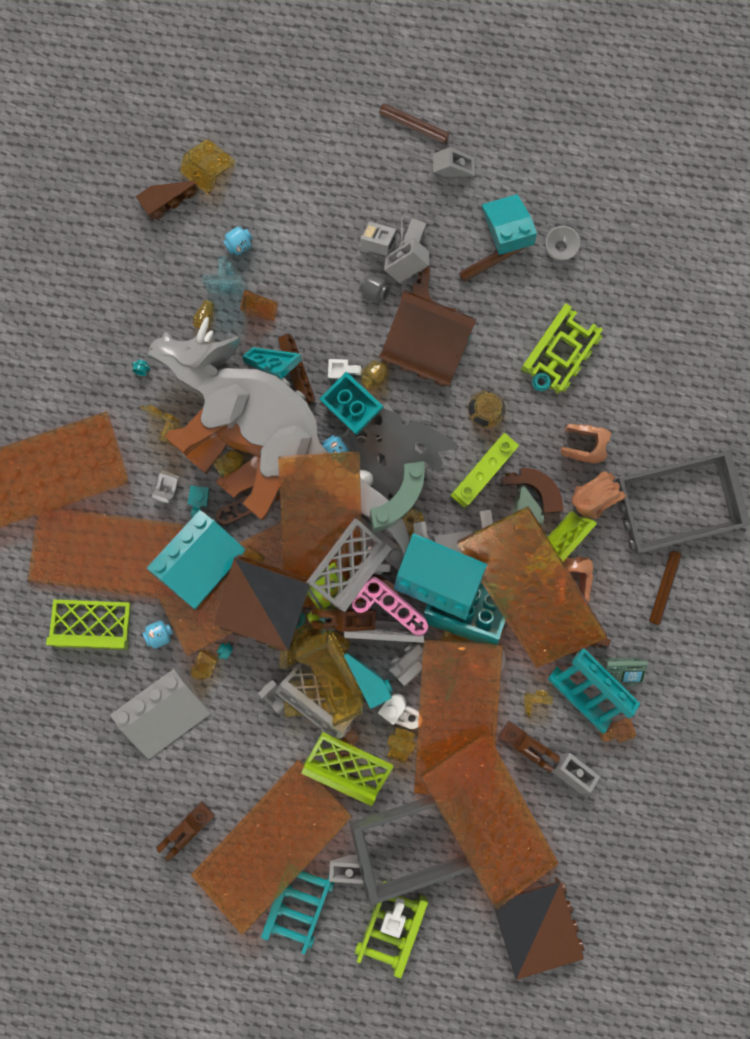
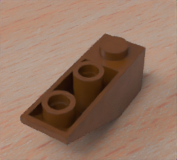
M194 181L153 185L138 194L136 198L153 221L154 219L162 218L169 209L177 208L184 199H190L195 196L198 187Z

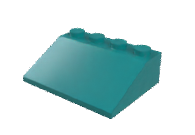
M199 510L152 561L147 569L156 579L196 610L228 574L234 558L239 554L244 556L247 550L214 520Z
M413 533L393 589L466 620L474 604L487 564Z
M482 579L474 604L466 620L427 604L424 617L428 625L496 649L516 590Z

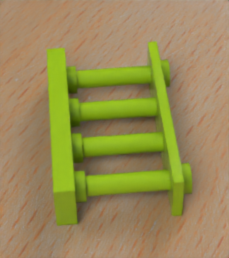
M503 433L450 497L463 508L469 505L519 445L507 434Z
M419 895L418 900L414 899V901L397 896L404 899V906L411 908V911H413L412 918L405 920L403 927H405L407 932L405 937L401 936V938L373 928L376 918L384 919L386 911L380 910L382 902L375 904L362 942H358L354 954H357L358 963H361L363 955L390 964L393 968L394 976L402 978L428 904L427 897ZM397 897L391 898L389 901L395 902ZM370 936L398 946V949H400L398 956L395 955L393 957L366 947Z

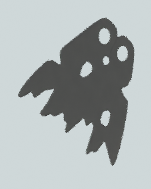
M384 408L378 413L382 417L381 425L375 426L370 421L362 429L367 434L365 442H359L354 432L350 431L349 434L360 469L372 473L374 483L371 487L387 500L389 491L395 496L402 485V469L404 464L424 461L436 471L442 472L441 466L443 462L438 452L459 448V445L447 436L419 422L413 421L406 426H402V419L399 415ZM377 435L382 437L380 442L376 441ZM416 442L426 446V450L423 453L415 450ZM379 453L385 455V466L380 464L376 458Z

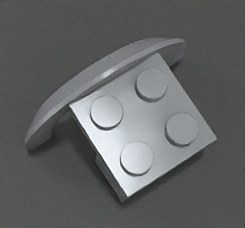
M491 510L479 512L481 534L476 545L472 530L434 536V542L469 557L476 558L487 548L493 535ZM425 521L414 523L415 534L429 539Z

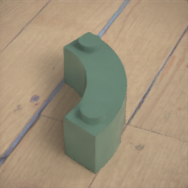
M424 461L404 464L402 469V485L397 494L387 503L370 509L373 533L394 526L412 510L424 482Z

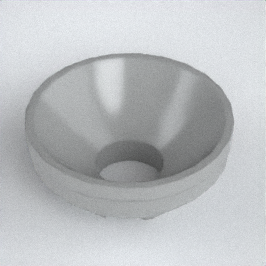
M557 226L548 233L545 248L551 258L557 261H567L578 252L580 238L578 233L571 227ZM557 242H564L566 250L559 252L555 248Z

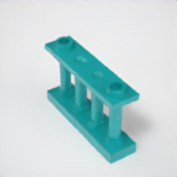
M584 648L578 651L571 662L573 664L571 667L562 671L556 666L548 677V680L603 734L612 722L611 718L621 712L627 718H631L635 715L640 705V702ZM580 670L588 679L576 685L569 677ZM594 684L601 693L590 699L583 691ZM608 698L615 707L604 713L597 705Z
M289 858L261 938L268 940L270 934H279L302 943L301 953L305 954L307 948L311 949L315 938L312 934L327 892H332L335 882H329V875L326 880L299 870L295 866L297 860ZM297 877L323 887L321 897L317 898L291 888L292 886L288 885L290 878L295 879ZM284 896L287 898L291 896L317 906L314 916L311 917L285 907V904L282 903ZM282 914L309 924L307 936L279 926L275 922L277 915L281 916Z

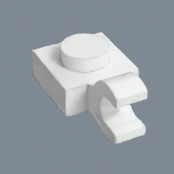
M329 359L328 379L338 380L345 372L349 375L361 376L362 368L358 365H348V360Z
M397 897L393 912L386 911L380 932L397 938L400 937L406 920V916L401 915L405 905L404 899Z

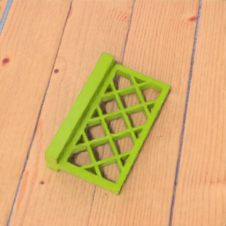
M570 511L520 568L533 580L545 583L597 523L592 519L580 517L574 511Z
M53 600L49 637H47L46 645L51 647L128 650L131 603ZM58 604H65L70 609L62 617L58 614ZM80 605H85L89 611L80 618L75 610ZM99 606H104L108 612L99 618L94 611ZM118 607H125V615L118 619L113 611ZM73 613L78 621L70 627L64 619ZM92 613L98 621L89 628L83 620ZM111 614L117 622L108 629L102 621ZM62 622L67 627V630L63 634H55L56 626ZM82 623L87 630L82 635H77L73 629ZM98 624H101L106 629L101 636H96L92 632ZM118 624L123 628V637H115L111 632Z
M322 732L310 755L306 758L301 774L372 806L378 792L393 769V765ZM325 740L331 743L332 747L324 749L321 743ZM346 750L350 755L341 757L339 751ZM335 752L337 758L328 760L326 754ZM322 755L324 761H317L313 757ZM357 759H366L368 764L359 766ZM352 760L355 767L346 768L344 762ZM340 763L342 770L332 768L331 765ZM381 766L386 770L383 773L377 774L374 767ZM371 769L373 775L364 777L361 770ZM357 771L360 778H354L348 773ZM375 780L377 786L373 787L367 784L366 781Z

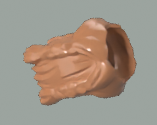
M568 424L565 431L594 437L596 442L591 453L562 447V455L591 464L605 461L607 457L606 445L610 441L612 434L609 430L582 424Z
M607 471L601 472L587 484L575 487L571 497L572 504L584 518L598 519L604 510L626 497L624 492L619 491L620 484L617 482L613 483L615 476L612 473L608 474Z
M567 557L556 569V574L554 575V597L561 603H564L566 575L571 572H581L578 600L583 602V605H587L590 601L593 582V563L589 557Z

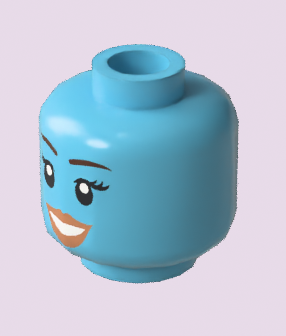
M235 227L225 234L223 243L230 254L241 255L251 248L250 240L253 238L247 229L243 230L241 227Z
M332 435L321 443L323 448L331 455V462L334 458L340 463L347 459L345 455L349 449L341 437Z
M161 620L147 625L145 632H143L148 647L152 646L154 649L170 643V635H173L170 625H165Z

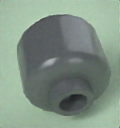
M375 275L368 276L367 279L362 281L360 286L363 297L376 303L386 300L390 292L387 280Z

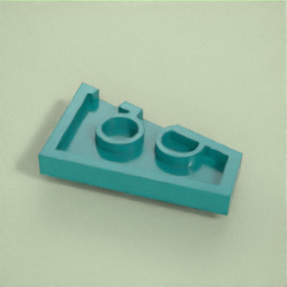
M252 347L242 356L245 364L277 376L280 379L302 361L301 354L255 347Z

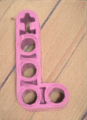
M370 577L352 602L353 609L359 613L367 611L376 602L415 635H423L428 629L425 617L377 577ZM371 583H377L379 588L376 591H370L368 586ZM392 596L394 598L393 602L389 604L383 602L384 597ZM358 598H364L366 603L363 606H358L355 601ZM401 608L409 610L405 616H400L398 612ZM412 617L417 623L421 622L422 626L415 627L414 622L411 620Z

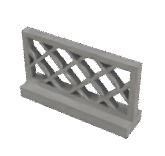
M354 518L308 579L307 583L331 602L335 608L345 612L390 552L391 548L378 539L358 519ZM358 526L361 537L353 538V530ZM372 539L375 544L371 549L366 550V540ZM361 541V551L353 552V542ZM343 543L349 544V553L341 554ZM362 555L361 563L354 566V556ZM349 557L350 567L342 568L341 558ZM331 559H337V569L329 570ZM350 570V578L342 582V571ZM337 573L338 582L330 584L329 574ZM319 575H325V585L318 586L314 583ZM338 586V594L333 599L330 596V588Z
M375 620V630L344 632V638L424 643V634L415 635L399 621ZM414 622L415 627H416V626H420V627L422 626L421 622H420V623Z
M300 661L275 692L328 735L337 739L341 737L365 704L363 700L312 661ZM305 663L311 668V673L302 674L301 666ZM312 677L314 686H304L303 678ZM316 677H323L327 685L318 686ZM299 678L301 687L291 685L289 683L290 679ZM327 689L329 698H320L319 690ZM332 689L341 691L342 697H333ZM315 690L316 699H309L305 691ZM343 701L344 710H335L334 702ZM347 701H354L359 706L357 709L348 710ZM321 702H330L331 711L322 709ZM337 714L346 715L347 722L345 725L337 720Z

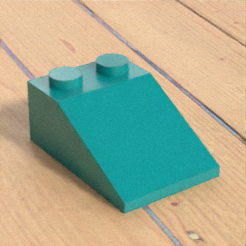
M518 194L481 204L498 255L535 245L537 231L529 212Z
M347 372L319 398L356 435L384 408L378 400Z
M347 651L344 653V657L370 709L392 699L391 693L393 688L388 679L384 680L383 676L351 652Z

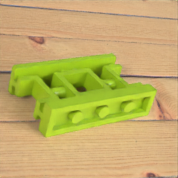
M566 303L521 367V370L530 373L532 377H534L538 370L548 374L549 377L554 379L549 388L555 390L557 394L567 390L571 384L568 380L572 375L576 376L582 368L579 365L581 361L588 359L592 353L590 350L592 345H597L603 337L600 334L603 328L596 327L594 323L586 330L574 322L573 318L578 312L572 311V307ZM568 316L569 319L565 324L573 330L569 336L560 331L555 337L553 334L564 318ZM593 333V337L580 354L579 350L583 345L575 341L576 337L580 334L587 339ZM559 339L575 348L567 362L551 352ZM546 346L548 349L544 355L552 361L547 367L540 362L535 368L532 367ZM572 364V368L561 384H557L561 378L560 375L554 372L557 365L567 369Z

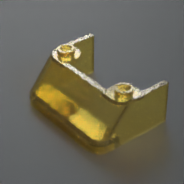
M321 630L298 647L296 660L297 662L300 661L301 664L304 663L306 666L309 665L326 695L324 706L329 714L332 713V725L335 727L363 714V693L332 631Z

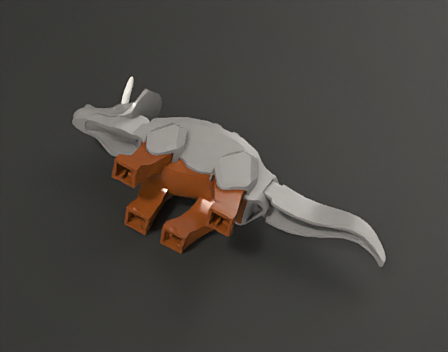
M206 317L201 324L197 337L189 341L174 340L165 332L162 338L151 343L147 355L172 371L182 386L205 400L204 407L185 428L170 430L165 438L206 475L228 446L232 449L254 455L245 465L235 472L221 476L216 483L234 499L239 494L253 488L251 495L243 502V505L260 520L263 521L268 516L276 496L285 481L290 485H298L305 482L314 483L315 481V486L332 499L367 518H370L371 508L388 502L383 495L355 476L335 458L332 462L330 461L331 455L318 440L316 419L305 401L306 397L298 390L294 392L290 388L291 384L285 378L279 379L277 376L257 369L225 368L220 371L217 370L237 350L240 344L238 336L221 342H210L213 331L211 330L206 334L209 324V318ZM402 519L386 530L396 540L404 556L409 545V537Z

